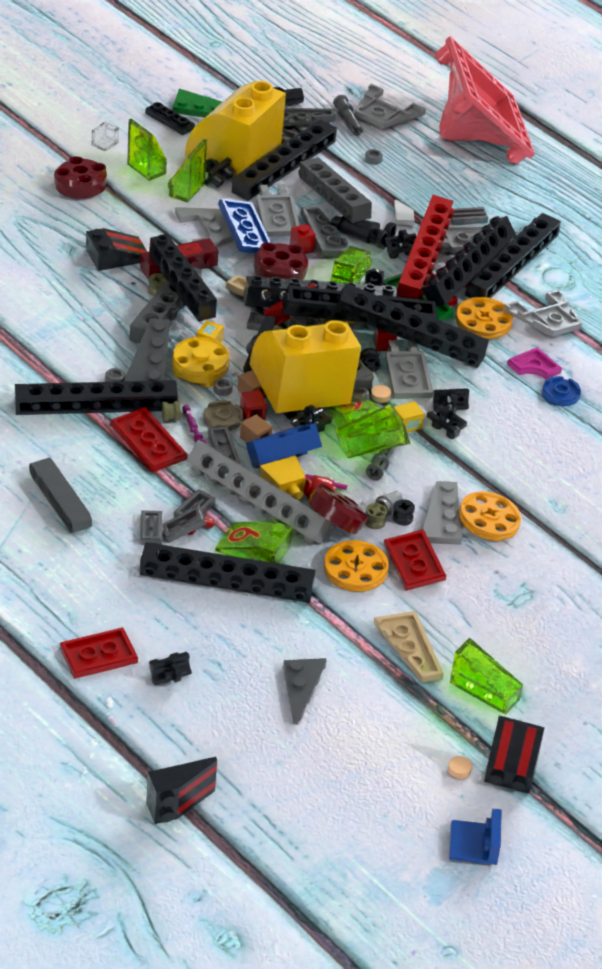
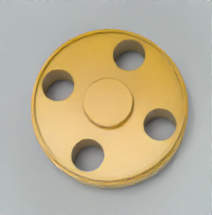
M192 337L185 339L174 348L172 355L173 375L190 383L212 387L214 381L223 378L229 370L228 350L222 343L211 338Z

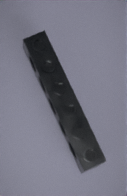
M162 234L151 237L149 257L197 321L215 318L217 298L169 235Z

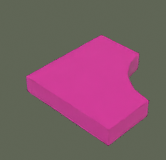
M538 347L512 357L507 362V365L518 375L535 374L548 379L562 372V367Z

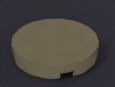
M218 400L211 402L204 409L203 419L210 428L228 426L229 431H232L241 426L243 410L239 405L231 404V401Z

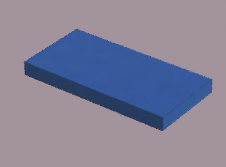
M219 200L218 206L240 252L255 254L260 249L262 243H271L251 202Z

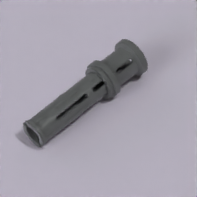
M338 95L335 97L333 105L338 109L339 115L344 117L353 135L359 136V131L362 133L363 128L353 113L352 105L348 103V98L345 95Z
M391 433L380 452L371 459V464L366 468V474L370 479L380 480L384 475V470L389 466V458L400 442V437L397 434Z

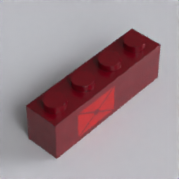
M210 238L176 245L192 267L205 269L218 266L219 250ZM149 251L141 253L140 269L146 278L149 279V276L155 273L162 274L149 257Z

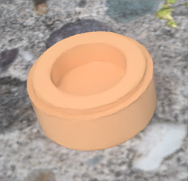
M376 385L372 388V400L377 403H385L390 400V388L384 385Z
M456 756L450 760L448 772L452 777L465 779L470 776L472 763L469 759Z

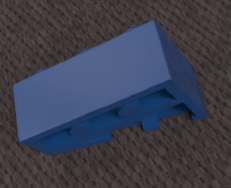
M316 423L296 426L245 443L252 466H260L276 460L289 458L293 455H296V457L308 454L307 451L322 447Z

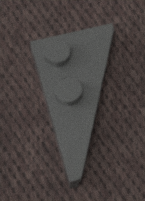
M326 658L284 660L283 662L294 724H298L304 715L305 708L314 694L315 686L320 681L321 673L326 668Z

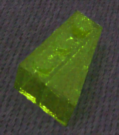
M353 246L348 247L334 261L331 281L359 284L365 275V270L370 269L372 265L371 251Z
M390 404L335 429L340 448L347 458L411 444L405 424Z
M470 637L455 651L450 684L506 715L519 702L523 684Z

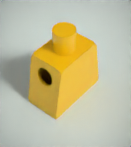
M296 456L260 465V477L298 500L303 497L306 479Z

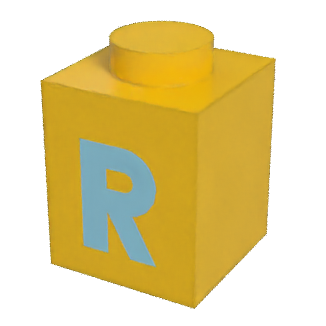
M206 320L197 331L196 337H207L222 343L224 325Z
M415 401L394 407L391 422L401 434L419 430L423 427L424 412Z

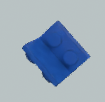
M492 808L491 817L486 818L485 823L452 820L449 859L497 865L501 847L502 809Z

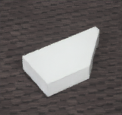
M395 200L396 225L414 226V210Z

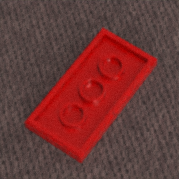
M146 407L110 420L111 427L152 473L187 460L188 454Z

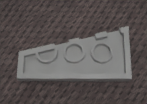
M436 482L423 525L430 543L461 545L462 532L461 520L459 518L457 482Z

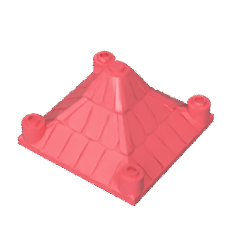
M449 36L445 40L446 44L436 52L437 56L435 57L441 65L447 66L450 63L451 67L448 100L439 125L440 136L444 140L448 139L449 141L481 140L498 145L504 144L510 147L507 150L506 157L512 164H518L526 157L532 158L535 152L514 95L458 42Z

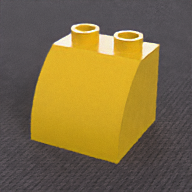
M254 81L241 86L194 127L187 140L185 156L203 163L209 158L220 163L229 157L232 160L230 166L235 170L234 175L239 174L282 145L286 93L274 89L272 84L266 81Z
M329 321L326 324L312 326L293 325L287 329L270 330L261 333L253 346L249 364L276 413L304 410L309 405H313L315 408L351 404L361 345L347 322Z

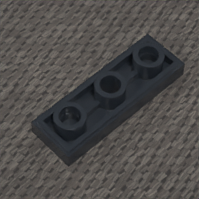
M155 102L153 105L145 108V114L181 135H185L195 127V123L179 115L174 110L167 108L160 102Z

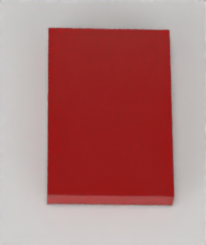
M424 529L384 539V546L406 591L446 580L445 571Z
M123 627L60 642V650L74 679L138 663V656Z

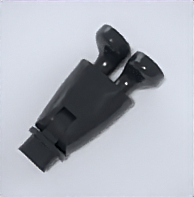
M337 215L330 222V225L335 226L338 231L368 244L372 243L381 249L386 248L384 238L394 237L397 229L396 224L389 222L384 230H381L380 223L362 220L351 223L346 217Z

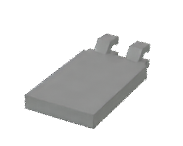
M278 184L279 191H277V195H269L268 185H260L261 192L257 195L256 202L261 223L268 237L290 236L291 227L300 225L293 194H287L285 184Z
M449 225L439 254H443L446 251L456 253L462 250L463 245L470 242L472 236L479 233L485 225Z
M389 340L390 347H388V352H385V361L393 398H432L433 388L424 351H418L417 344L408 341L407 351H399L397 340Z

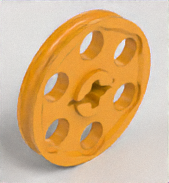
M474 297L463 301L458 306L456 323L463 330L486 339H495L506 335L511 330L513 316L504 312V303L496 299Z
M487 491L470 493L464 497L459 508V518L462 524L473 534L485 539L496 541L509 539L517 533L521 524V514L518 508L510 500L496 493ZM476 500H481V501H483L485 504H481V503L477 502ZM465 509H470V510H472L474 513H470V512L466 511ZM506 518L512 519L514 522H509ZM475 523L482 524L484 527H479ZM495 528H501L504 532L498 531Z
M348 540L335 544L327 551L324 562L325 574L333 584L342 589L356 592L368 591L380 586L387 577L389 567L387 556L380 548L360 540ZM343 550H351L352 553L347 554ZM370 552L373 556H365L364 553ZM356 559H358L357 572H354V565L356 564ZM331 561H338L340 564H339V565H333V564H331L330 562H331ZM379 566L382 570L377 571L372 567ZM340 575H346V576H348L349 578H348V579H341L339 576H340ZM361 578H368V579H370L371 581H369V582H363V581H361L360 579H361Z

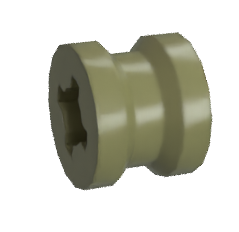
M155 273L149 276L148 282L150 285L148 293L154 296L167 281L163 274Z
M174 401L173 403L162 402L163 422H168L171 419L180 421L179 401Z
M372 503L367 506L366 515L368 519L365 523L367 527L381 529L385 526L387 509L384 505Z

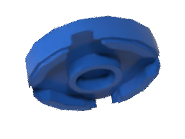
M555 376L546 379L542 386L544 399L556 406H571L580 399L581 388L573 379L569 378V380H566L562 376Z

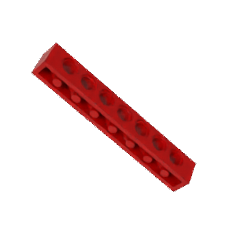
M432 195L398 284L397 292L400 298L419 299V297L424 296L421 288L427 283V279L430 278L429 274H432L434 263L437 261L455 211L452 208L453 200Z

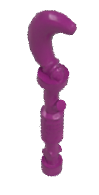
M184 405L182 411L186 414L185 417L187 418L190 432H194V442L200 440L209 444L203 439V435L199 433L189 405Z

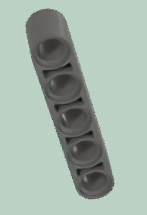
M46 458L30 463L29 470L33 480L68 531L74 533L92 527V518L89 511L51 458Z

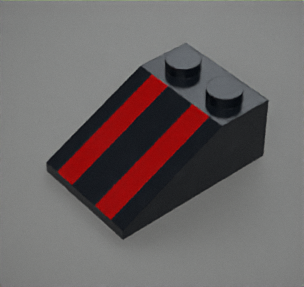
M106 228L86 231V251L98 271L139 264L141 253L147 252L138 236Z
M499 715L484 782L529 794L537 768L545 727Z
M216 757L148 772L146 804L155 824L170 822L180 818L215 792Z

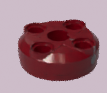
M78 156L71 157L54 171L55 187L59 193L71 198H90L99 195L106 188V165Z
M262 243L254 256V272L258 276L267 278L279 277L281 279L297 278L303 280L308 270V258L303 253V248L298 245Z
M319 483L308 500V504L317 513L349 533L357 534L367 522L368 516L355 501L323 483Z

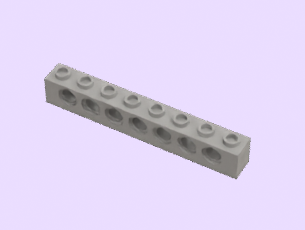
M198 440L186 462L192 465V470L199 474L206 473L208 480L215 484L218 482L222 483V489L231 494L233 492L238 493V499L247 504L249 502L254 503V509L263 514L265 512L270 513V519L279 524L281 522L286 523V529L295 534L297 532L302 533V539L311 544L314 541L322 544L333 523L322 517L311 507L205 442ZM213 460V464L209 468V463ZM229 470L228 475L225 477V472ZM244 479V485L240 487V483ZM260 489V495L256 497V492ZM276 499V505L272 507V502ZM292 509V515L288 517V512ZM309 519V524L307 527H304V522Z

